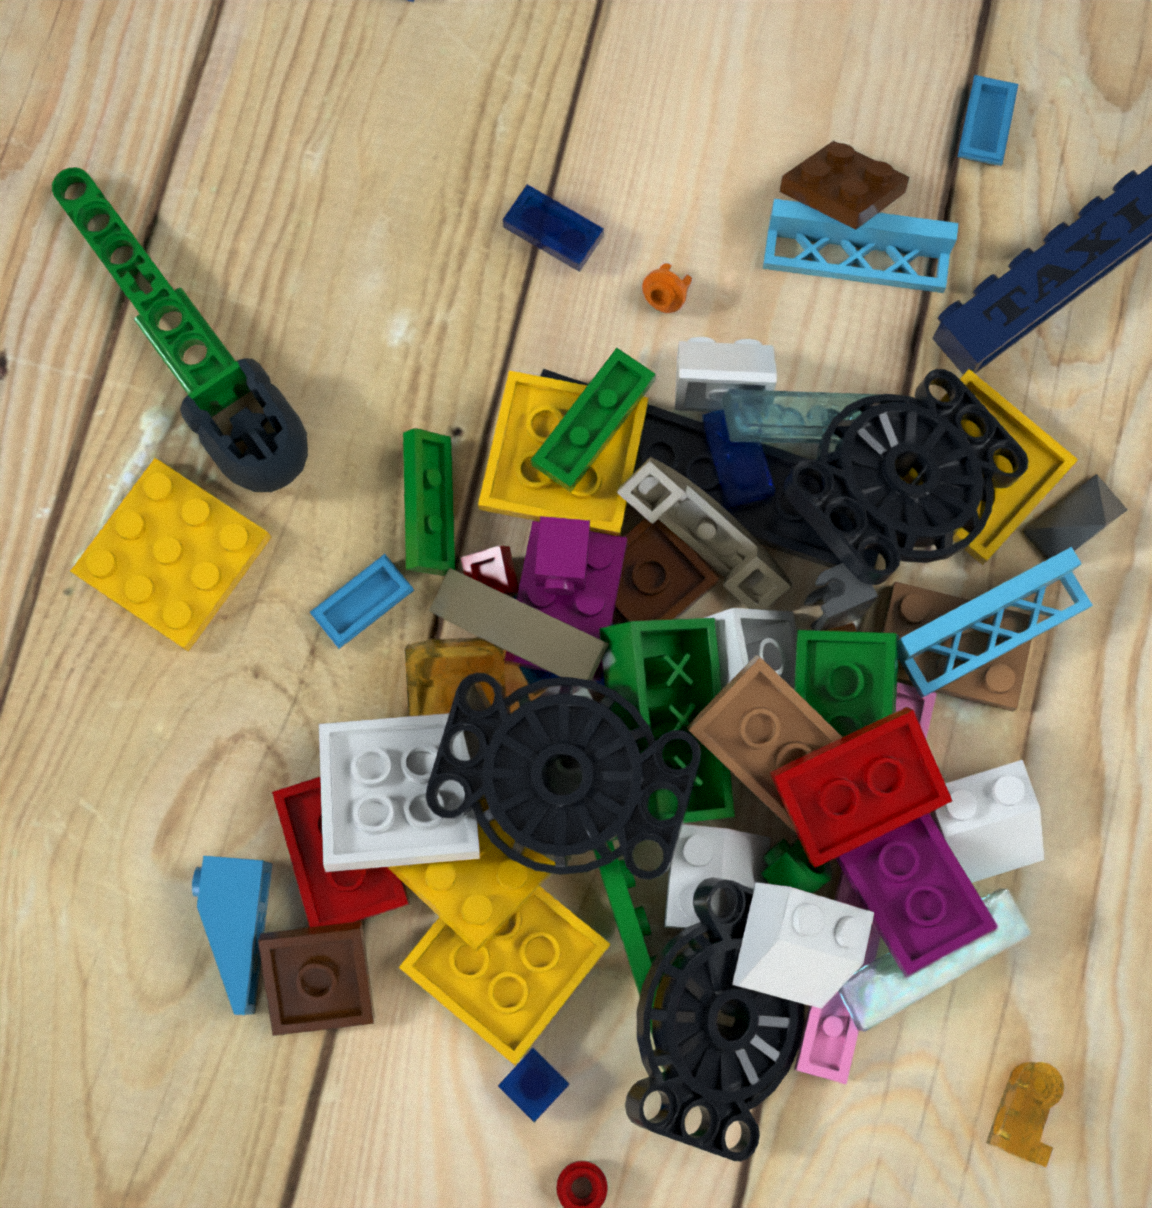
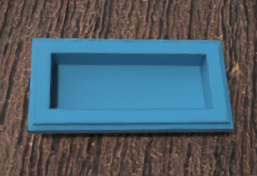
M974 75L957 157L1002 166L1019 84Z
M384 554L315 607L310 613L338 649H340L411 594L414 589L387 555Z

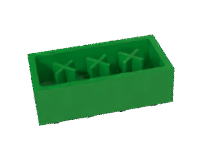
M715 618L630 621L599 628L600 640L609 644L602 657L605 687L616 691L636 707L650 726L655 740H658L667 732L680 730L691 734L700 745L702 752L701 763L683 823L735 817L730 770L686 728L722 690ZM617 702L614 704L611 711L625 722L630 731L640 727L625 708ZM646 737L637 742L641 753L649 747ZM681 739L670 741L663 750L664 762L672 769L679 770L685 768L690 764L693 757L690 744ZM665 789L654 792L648 802L650 813L658 820L670 819L678 809L677 797L673 792Z

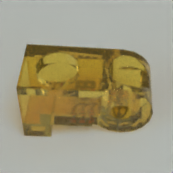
M1034 1061L1023 1062L1014 1067L1008 1078L986 1144L1032 1164L1047 1168L1053 1147L1040 1142L1050 1108L1060 1101L1064 1093L1063 1078L1055 1067L1048 1063Z

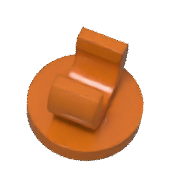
M668 263L661 265L659 269L653 270L647 275L643 281L642 290L647 302L653 308L664 313H673L679 310L685 303L692 277L686 275L681 280L670 271L672 265Z

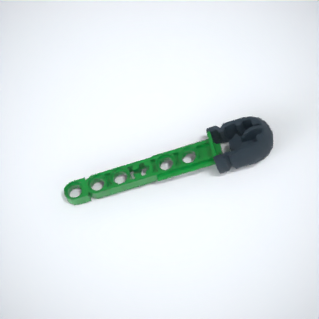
M77 167L60 171L52 182L54 197L138 311L139 315L134 318V321L188 394L183 399L180 407L182 418L190 429L198 434L200 443L218 468L234 484L253 492H273L293 482L303 471L308 457L307 432L300 417L276 386L271 384L268 374L254 359L244 358L235 361L182 288L173 290L90 175ZM80 182L86 184V190L81 197L71 200L65 198V192L70 185ZM99 214L110 216L109 223L103 230L96 232L88 230L89 221L94 216ZM122 246L133 248V255L127 262L123 264L111 262V256L117 248ZM139 272H141L145 280L153 288L148 294L141 290L133 278ZM176 311L182 314V320L175 329L165 331L159 328L160 319L166 313ZM194 345L205 346L207 352L201 362L190 365L183 361L184 354L189 347ZM251 391L260 406L264 408V414L252 413L245 407L229 418L233 426L231 435H224L212 417ZM268 420L275 432L267 434L263 428ZM244 441L248 449L242 454L235 443Z

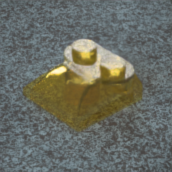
M480 637L429 639L407 644L405 647L409 717L450 713L460 682L466 676L476 672L486 673L497 679L503 686L506 694L504 649ZM479 682L492 705L495 696L493 688L487 682Z

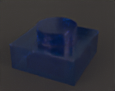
M533 1047L501 1081L498 1087L535 1123L570 1085V1082Z

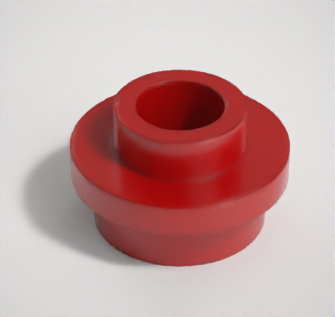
M580 1160L568 1164L561 1171L557 1180L556 1191L558 1199L564 1208H600L607 1197L608 1184L606 1176L600 1167L592 1162ZM580 1177L587 1178L592 1184L591 1192L584 1197L576 1195L572 1189L573 1182Z

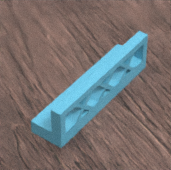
M774 199L769 219L763 269L944 293L947 285L950 253L957 241L959 223L878 213L855 230L801 202ZM777 237L795 239L804 251L795 258L774 256ZM828 244L840 245L849 255V258L839 265L827 263L818 251ZM873 250L885 251L895 264L885 271L872 269L863 257ZM918 256L938 258L936 278L919 276L909 263Z
M1070 547L900 638L898 640V659L920 697L923 698L1093 606L1073 574V571L1082 564L1073 548ZM1058 580L1062 582L1074 602V605L1062 611L1042 605L1046 587ZM1036 593L1034 603L1023 600ZM1014 606L1031 611L1027 630L1022 633H1016L999 628L1004 609ZM1039 614L1049 617L1037 624ZM994 615L992 625L982 623V621ZM969 628L990 634L986 650L979 656L957 650L962 632ZM997 636L1009 639L995 647ZM953 637L950 648L939 645ZM926 651L948 656L943 675L927 683L913 659ZM955 659L966 662L952 670Z

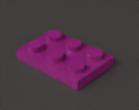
M532 521L517 600L600 639L599 628L612 625L627 538L590 531L585 590L574 589V594L554 595L545 592V586H536L534 573L540 522ZM506 651L505 664L549 672ZM602 659L592 680L601 681L603 673Z
M929 813L836 858L865 910L874 912L872 922L906 979L996 932L999 928Z

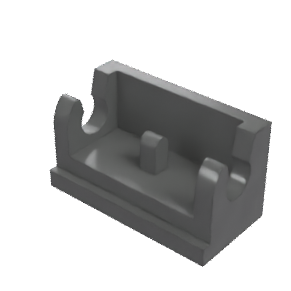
M843 563L822 572L818 576L815 585L826 586L811 592L804 602L805 606L814 605L819 600H823L825 603L821 606L823 615L814 621L810 628L814 631H824L862 618L878 597L873 585H868L858 580Z

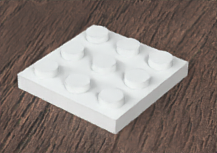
M449 713L319 724L323 865L325 872L480 859L477 819L473 809L465 816L457 819L441 818L431 811L426 801V788ZM461 732L455 737L452 748L458 759L467 761L470 760L464 733ZM450 780L441 785L437 798L439 804L444 809L452 811L461 806L465 793L460 783Z

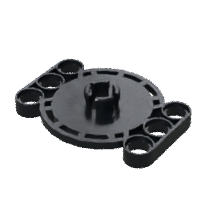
M945 369L930 371L916 388L915 398L907 395L880 394L864 397L847 405L832 419L819 442L816 460L804 459L799 461L785 479L784 492L790 503L849 571L865 584L879 585L885 582L899 567L900 561L928 563L947 559L964 550L982 532L992 512L993 486L996 488L1012 486L1028 468L1029 462L1023 448L955 374ZM937 385L942 387L947 392L949 401L942 402L937 400L930 393L929 386ZM861 411V414L855 420H845L848 416ZM961 420H969L975 423L980 429L981 437L968 435L962 428ZM834 433L840 440L834 452L828 453L830 439ZM993 455H1001L1008 459L1012 465L1013 473H1006L997 468ZM913 468L918 475L910 484L906 483L901 478H904ZM808 475L813 477L820 486V493L810 494L805 492L798 484V476ZM981 501L980 514L978 516L977 508ZM832 512L845 514L851 520L853 530L844 532L837 529L831 522L830 514ZM961 528L969 533L963 540L953 544V536ZM931 545L936 547V550L931 551L913 550L914 547ZM872 549L880 553L885 560V569L877 570L870 567L864 559V550Z
M476 672L466 676L456 690L426 788V801L431 811L441 818L457 819L465 816L473 809L477 822L490 841L510 859L535 871L559 875L589 872L610 864L623 855L626 867L633 875L640 879L650 880L662 876L668 871L672 863L700 767L702 752L695 738L685 731L673 730L655 740L650 726L635 706L616 691L592 680L572 677L542 679L521 687L506 697L504 688L497 679L486 673ZM479 682L489 683L495 694L492 705L483 711L473 710L467 700L470 688ZM573 686L592 689L606 696L598 703L587 697L573 695ZM560 687V692L556 695L542 696L532 701L528 696L544 688ZM518 701L520 707L511 713L509 707ZM616 702L632 715L640 726L639 728L630 731L625 722L611 711ZM471 731L478 737L480 743L479 751L472 759L462 761L453 752V741L459 733ZM646 737L649 747L641 753L637 742ZM675 739L688 742L693 751L690 764L679 770L668 767L663 759V750L666 744ZM570 755L581 766L583 772L582 781L579 787L572 793L558 795L550 785L549 776L545 775L548 765L552 766L559 758ZM450 780L460 783L465 793L461 806L452 811L444 809L439 804L437 798L441 785ZM661 789L673 792L678 801V809L675 815L667 820L656 819L648 808L651 795ZM486 798L489 809L484 812L481 801ZM496 820L503 831L515 840L513 848L498 836L490 822ZM617 837L620 846L612 852L607 843ZM653 840L662 848L663 861L656 870L644 871L635 863L634 850L641 841ZM529 848L538 853L554 855L555 865L539 863L523 854ZM596 849L601 856L600 859L584 865L568 866L569 855L585 854Z
M711 877L704 879L697 886L693 896L694 911L700 922L685 928L666 944L653 961L642 985L637 1007V1042L642 1064L649 1077L637 1081L630 1088L626 1096L625 1109L630 1121L643 1129L729 1160L741 1162L748 1159L755 1152L759 1144V1126L752 1116L750 1109L757 1107L777 1089L789 1072L799 1049L804 1026V1004L732 985L754 890L732 880ZM718 888H722L727 895V906L723 913L716 916L711 908V899L714 892ZM707 932L709 937L705 938L702 933ZM689 943V947L682 953H680L673 961V963L670 964V961L677 954V952L684 945ZM663 976V978H662V980H661V983H660V985H659V987H658V989H657V992H656L655 1001H654V1006L652 1007L653 999H654V995H655V990H656V988H657V985H658V983H659L661 977ZM720 1008L722 1014L735 1017L732 1027L717 1023ZM650 1019H652V1036L655 1050L652 1048L650 1039ZM658 1066H663L665 1071L661 1072ZM658 1091L661 1096V1108L654 1118L647 1120L643 1111L644 1102L651 1092ZM698 1106L702 1114L701 1124L694 1133L688 1135L685 1129V1118L693 1107ZM738 1121L741 1126V1137L734 1147L728 1149L725 1142L726 1131L733 1122Z

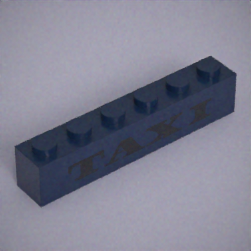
M1152 165L1140 174H1137L1135 170L1130 171L1112 188L1114 191L1112 195L1105 200L1100 196L1095 197L1078 213L1080 218L1070 226L1065 221L1057 225L1043 239L1045 244L1035 252L1031 248L1025 249L1010 262L1008 267L1011 270L1000 278L995 274L990 275L974 289L973 294L975 296L965 304L957 300L938 316L937 319L940 321V324L932 339L963 375L968 369L975 374L1152 242Z

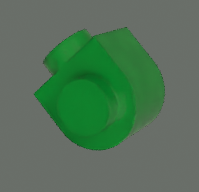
M799 837L791 844L785 838L781 839L762 857L768 866L761 875L772 885L792 887L814 894L832 878L830 862L828 861L815 868L809 862Z

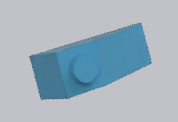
M203 856L202 867L197 866L194 871L192 894L194 897H198L197 909L234 1015L255 1014L261 965L258 940L260 934L265 931L273 864L263 860Z

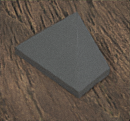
M1096 474L1028 526L1023 533L1048 560L1070 547L1075 552L1128 509Z

